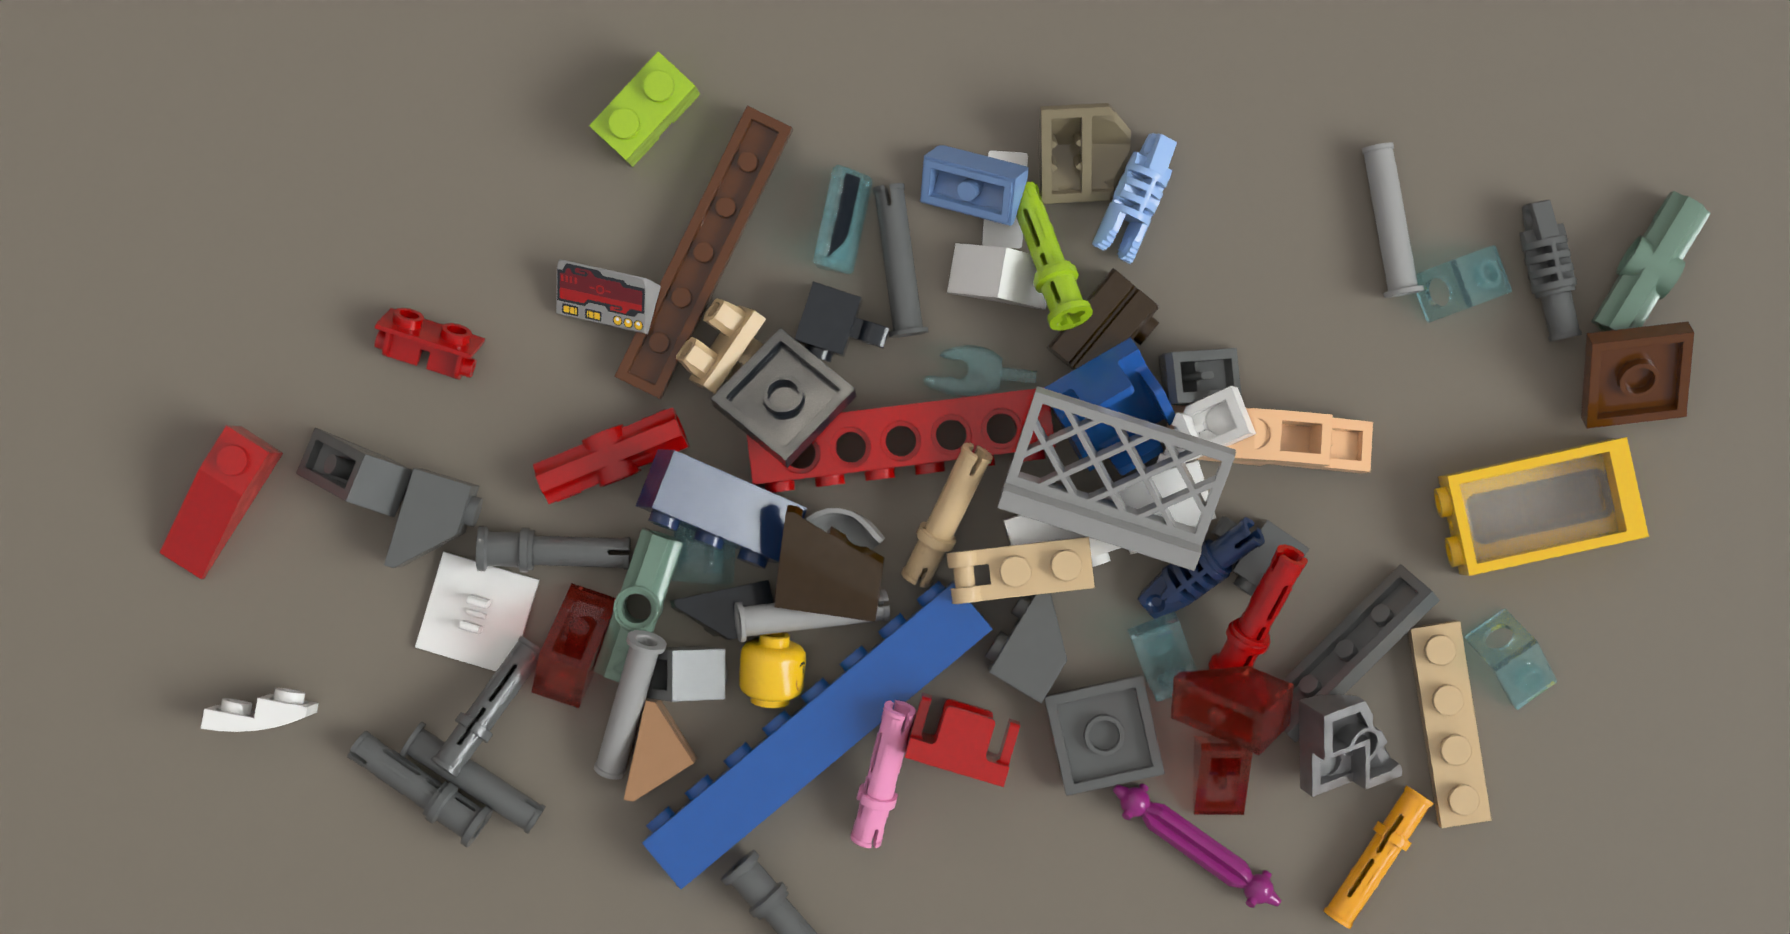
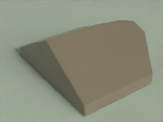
M1109 103L1040 106L1038 158L1040 193L1043 203L1109 201L1114 194V187L1131 157L1130 128Z

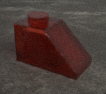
M571 583L539 653L532 693L580 708L595 673L594 668L613 615L616 598Z
M1250 666L1179 672L1174 676L1171 718L1256 755H1260L1290 725L1294 684Z

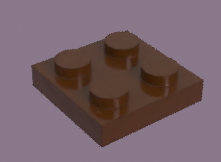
M1688 321L1587 333L1581 418L1587 429L1687 417L1694 331Z

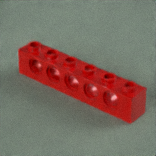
M1036 388L841 412L812 442L815 448V459L810 466L802 469L796 468L792 464L788 468L785 467L747 435L752 483L754 485L764 484L765 490L774 493L795 490L794 480L814 478L815 487L845 484L844 474L863 471L865 481L895 478V467L914 465L915 475L944 472V461L957 460L961 452V447L955 450H947L940 446L937 441L936 431L943 422L950 420L959 422L964 427L966 432L964 443H972L974 445L973 453H975L977 446H981L991 453L993 459L988 466L995 465L994 455L1015 453ZM1042 404L1038 420L1046 435L1049 436L1054 434L1051 408ZM1003 414L1013 420L1016 430L1012 440L1008 443L999 444L989 438L986 427L991 417ZM896 427L909 428L915 434V448L906 456H896L887 447V436ZM1034 431L1029 445L1039 440ZM847 433L859 434L866 444L863 457L856 462L842 460L837 452L839 439ZM1044 449L1025 457L1023 462L1045 459Z

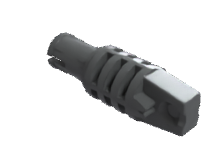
M1550 200L1526 204L1522 207L1525 231L1520 232L1519 236L1522 252L1525 255L1524 261L1528 269L1527 274L1531 283V292L1535 294L1536 299L1541 298L1549 333V342L1582 335L1571 291L1576 290L1577 279L1574 276V266L1570 258L1571 252L1568 249V239L1564 224H1557Z

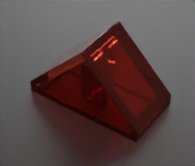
M1194 736V815H1244L1253 755L1252 743L1244 736Z

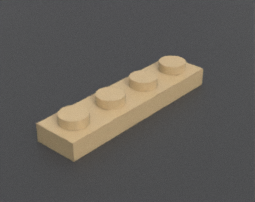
M1454 620L1412 627L1408 631V638L1438 826L1447 828L1492 821L1461 622Z

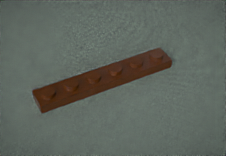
M747 105L659 284L661 288L648 334L635 333L614 377L662 399L679 364L676 355L684 343L693 336L793 132L791 126Z

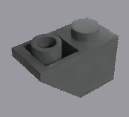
M1051 593L1020 596L1011 614L1018 617L1016 623L1008 635L1002 631L998 633L985 657L992 660L988 668L989 673L1039 703L1043 702L1067 662Z

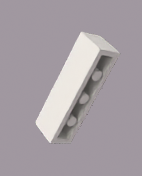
M1198 460L1185 463L1195 484L1204 480ZM1176 466L1151 477L1162 498L1187 488ZM1143 481L1119 491L1126 506L1140 509L1154 502ZM1208 490L1201 493L1204 501L1207 499ZM1111 496L1105 497V499L1113 501ZM1193 497L1168 507L1176 522L1196 528L1201 511ZM1160 511L1157 512V513H1154L1155 515H1158V516H1161V517H1162ZM1214 512V515H1213V517H1212V520H1213V519H1216L1215 512ZM1021 515L1003 519L1010 545L1087 537ZM1089 537L1092 567L1111 561L1108 552L1120 549L1121 547ZM1129 550L1130 555L1137 553Z

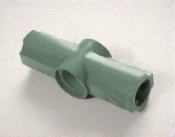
M1675 191L1669 192L1644 235H1640L1631 244L1616 270L1619 276L1591 321L1601 331H1611L1643 326L1658 299H1663L1681 276L1686 263L1683 261V258L1711 214L1705 209L1704 205L1689 196Z
M642 528L621 592L614 601L613 615L594 672L607 679L619 682L629 650V645L626 642L628 633L634 630L654 632L657 621L663 613L664 600L684 541L659 531ZM631 594H642L650 601L652 608L648 618L636 619L628 612L627 599Z

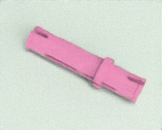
M890 700L885 702L868 775L866 776L865 783L859 786L856 798L860 800L850 838L855 844L864 848H871L872 845L875 848L881 846L889 811L894 809L898 797L897 793H894L908 743L909 732L916 715V709L903 701L895 700V703Z

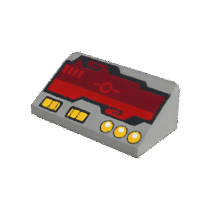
M559 259L557 265L556 313L648 334L661 286L647 278Z

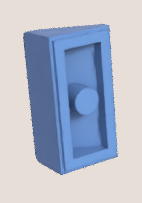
M939 145L924 155L920 202L1011 226L1014 224L1028 179L1029 167Z

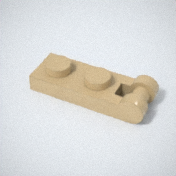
M1089 537L946 553L948 568H953L955 588L950 589L952 604L1095 588ZM989 564L991 584L976 585L974 566Z

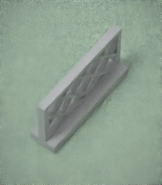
M1037 386L1002 487L997 508L1195 571L1201 555L1202 544L1234 461L1236 450ZM1042 404L1063 410L1071 426L1047 436L1038 420ZM1077 415L1085 417L1086 419L1079 421ZM1099 423L1113 426L1121 441L1096 452L1085 430ZM1034 431L1039 440L1029 445ZM1126 431L1135 433V435L1129 437ZM1077 434L1088 456L1064 467L1053 444ZM1149 439L1163 442L1171 457L1146 468L1134 446ZM1176 447L1185 449V451L1179 453ZM1043 449L1056 470L1041 478L1020 471L1025 457ZM1126 450L1138 472L1113 483L1102 461ZM1199 455L1220 461L1214 476L1196 484L1184 463ZM1094 465L1105 487L1091 493L1077 490L1070 475ZM1176 466L1187 488L1162 498L1151 477ZM1061 480L1064 485L1055 482ZM1143 481L1154 502L1140 509L1126 506L1119 491ZM1210 489L1207 499L1204 501L1201 493ZM1111 496L1113 501L1105 499V497ZM1193 497L1201 511L1196 528L1176 522L1168 507ZM1160 511L1162 517H1161V516H1158V515H1155L1154 513H1157V512Z

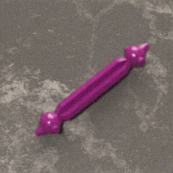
M1141 783L1138 787L1130 788L1115 785L1113 792L1120 800L1121 808L1124 811L1122 813L1124 819L1131 820L1132 817L1141 816L1147 828L1229 887L1242 888L1247 898L1245 902L1247 906L1254 908L1256 904L1264 903L1279 906L1281 899L1274 891L1273 883L1270 880L1272 874L1269 871L1263 870L1261 874L1253 875L1247 863L1165 804L1150 802L1147 785Z

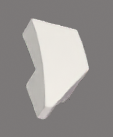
M1234 386L1227 387L1186 406L1183 413L1176 412L1171 424L1174 426L1173 430L1226 447L1256 434L1238 387ZM1176 447L1179 453L1185 451V449ZM1167 448L1164 454L1160 453L1157 463L1171 457ZM1199 455V456H1197V457H1195V458H1192V459H1190V460H1188V461H1186V462H1189V461H1192V460L1197 459V458H1199V457H1202L1203 455Z

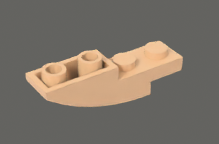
M1171 405L1175 414L1176 412L1183 413L1186 407L1185 405ZM1246 408L1256 434L1227 446L1236 450L1233 461L1236 464L1256 466L1271 464L1363 474L1370 472L1373 422L1333 418L1332 414ZM1167 423V428L1174 429L1173 425H1168ZM1202 456L1196 459L1220 462L1219 460L1207 456Z

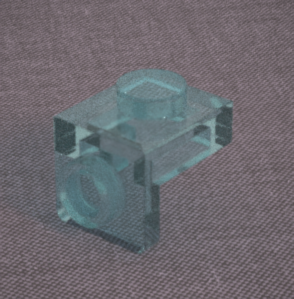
M1175 612L1127 629L1144 678L1156 701L1181 697L1189 692V690L1203 684Z

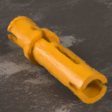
M1405 786L1404 792L1384 822L1378 821L1374 826L1373 830L1376 834L1350 870L1329 905L1324 908L1323 911L1346 928L1351 929L1353 922L1374 890L1378 887L1400 851H1407L1412 843L1408 839L1428 809L1433 806L1434 803L1411 787Z

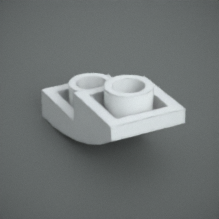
M275 688L274 695L268 694L257 698L255 711H251V702L223 698L221 705L204 709L201 729L244 732L275 728L317 713L319 703L305 701V692L288 688Z

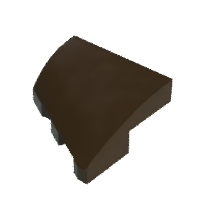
M788 505L783 529L774 607L875 622L885 557L866 546L854 545L848 540L846 534L832 526L827 532L802 518L803 509L798 506Z

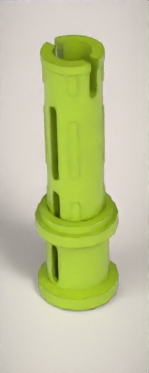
M1026 182L1016 217L1037 270L1034 274L1033 284L1036 291L1042 293L1050 312L1047 317L1050 328L1057 331L1071 329L1087 321L1092 316L1093 310L1091 304L1083 300L1076 282L1079 276L1077 268L1070 261L1065 260L1053 225L1050 222L1040 196L1038 185H1035V182Z

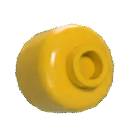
M787 632L760 635L759 638L748 641L742 647L740 654L738 683L741 691L749 696L751 703L756 706L765 708L788 706L790 700L798 697L803 691L806 652L801 645L790 640V634Z

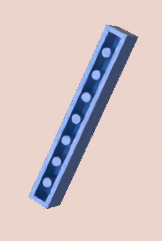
M940 581L933 584L916 599L922 606L908 619L901 612L878 631L883 640L869 651L862 645L859 646L839 663L844 670L841 675L830 684L822 677L800 696L806 703L792 716L785 709L762 728L767 736L755 747L751 748L747 742L743 743L723 760L728 767L725 772L714 781L706 774L684 793L690 801L674 813L668 806L646 825L651 833L642 844L680 889L684 888L878 726L882 720L885 702L890 700L895 703V700L908 701L993 630L992 626L972 603L952 604L950 589L955 588L954 581L946 587Z

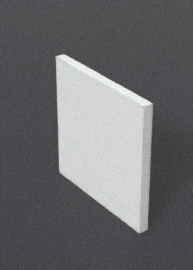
M444 551L415 648L497 671L518 642L519 637L524 635L540 580L495 566H488L486 571H477L475 560Z

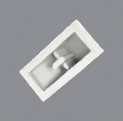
M955 243L947 293L1046 310L1047 305L1043 294L1038 293L1033 284L1034 274L1037 270L1031 254L1007 247Z

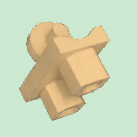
M717 298L704 314L703 321L720 332L710 348L698 339L691 337L684 343L676 355V359L691 373L689 377L691 382L715 394L724 380L728 381L764 345L755 339L754 336L766 318L755 310L740 305L735 306Z

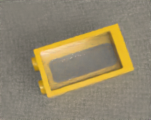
M1627 437L1607 439L1438 476L1440 487L1434 489V499L1438 514L1441 518L1447 517L1451 537L1445 538L1448 561L1451 567L1458 566L1459 574L1472 576L1649 537Z

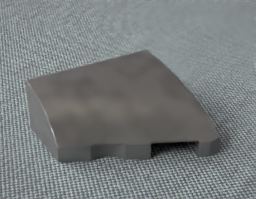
M1339 694L1320 695L1299 700L1300 789L1314 797L1350 782H1354L1366 790L1402 776L1401 765L1389 756L1384 746L1387 740L1383 732L1373 726V714L1365 700L1358 696Z

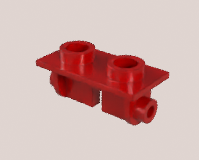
M390 308L375 324L374 328L379 330L374 347L382 350L383 356L417 366L420 362L422 350L430 352L427 370L460 380L462 376L472 377L477 362L472 357L485 342V338L472 334L471 330L463 325L433 322L424 319L420 312L409 308Z

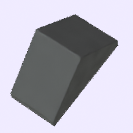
M1237 348L1170 352L1158 356L1161 385L1171 405L1195 403L1230 386L1238 387L1242 397Z

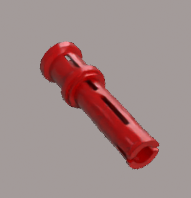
M1286 544L1277 547L1270 565L1263 574L1242 616L1229 623L1226 629L1227 640L1220 653L1212 655L1208 664L1210 672L1221 682L1237 688L1246 687L1250 683L1253 675L1251 668L1258 655L1267 652L1270 646L1269 631L1291 593L1297 578L1308 562V559L1304 558V553L1297 548Z

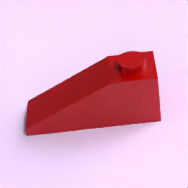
M226 425L200 466L159 553L201 580L204 579L280 460L283 452L242 426Z

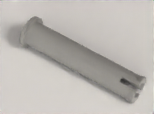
M1393 142L1362 148L1388 289L1387 292L1383 293L1384 298L1424 291V286H1418L1397 165L1394 157Z
M881 589L878 605H883L884 602L889 601L885 589ZM735 602L734 605L735 627L739 642H746L747 636L872 622L774 607L775 603L743 606L742 602ZM878 607L875 621H889L890 607Z
M644 630L631 631L626 638L629 650L599 755L594 764L595 772L604 778L622 779L626 773L627 761L657 658L666 649L667 643L662 637Z

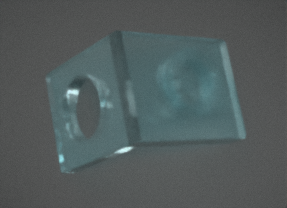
M1495 245L1416 274L1418 286H1424V291L1418 292L1416 295L1428 323L1512 292ZM1434 278L1444 281L1449 289L1450 297L1445 306L1436 304L1430 296L1429 286Z
M1502 609L1465 635L1471 647L1493 669L1508 700L1516 710L1557 683V679L1538 641L1507 609ZM1504 628L1513 632L1511 640L1503 647L1489 648L1485 645L1488 635L1497 629Z

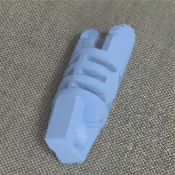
M1151 133L1147 136L1140 152L1132 153L1124 169L1125 173L1121 176L1113 194V200L1109 203L1094 237L1093 246L1103 251L1104 249L1107 250L1116 238L1123 220H1125L1129 224L1123 235L1122 242L1119 244L1120 247L1117 255H1119L1118 258L1129 264L1133 262L1151 223V217L1155 214L1163 196L1162 192L1169 182L1172 170L1168 167L1177 145L1176 141L1163 134Z

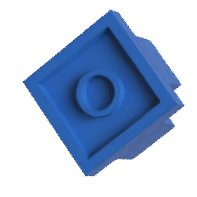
M1131 337L1044 387L1045 389L1154 424L1165 419L1168 425H1171L1175 417V412L1164 389L1146 365L1139 348ZM1052 407L1062 429L1071 426L1065 412ZM1077 415L1079 421L1086 419L1085 417ZM1099 423L1085 430L1096 452L1121 441L1115 428L1104 423ZM1126 431L1129 437L1135 435V433ZM1077 434L1068 438L1079 460L1088 456ZM1149 439L1134 446L1143 463L1163 452L1161 443L1154 439ZM1126 450L1109 457V460L1120 475H1125L1136 468ZM1092 465L1090 467H1087V469L1090 472L1094 470L1095 467L1094 465Z

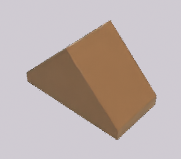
M649 698L645 700L624 800L636 801L692 765L698 759L661 700Z

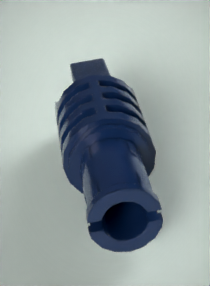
M1244 517L1237 525L1215 541L1211 539L1204 540L1195 571L1170 563L1141 591L1138 597L1139 602L1156 621L1190 605L1228 578L1234 563L1265 543L1261 530L1258 527L1250 532L1249 529L1255 523L1251 519Z

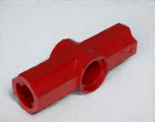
M672 407L644 417L640 421L624 427L623 424L591 435L581 440V445L533 464V468L541 492L544 494L548 504H552L580 494L582 491L596 485L604 487L642 471L641 467L653 462L658 449L676 450L679 452L690 446L682 423Z

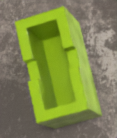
M658 51L589 126L625 161L634 167L659 140V136L668 126L674 123L698 98L700 92L685 75Z

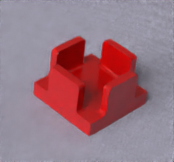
M922 692L908 736L904 758L1004 787L1010 768V759L1020 729V722L1009 718L998 754L988 751L995 728L992 711L948 698L944 703L936 732L928 734L922 731L932 701V695Z

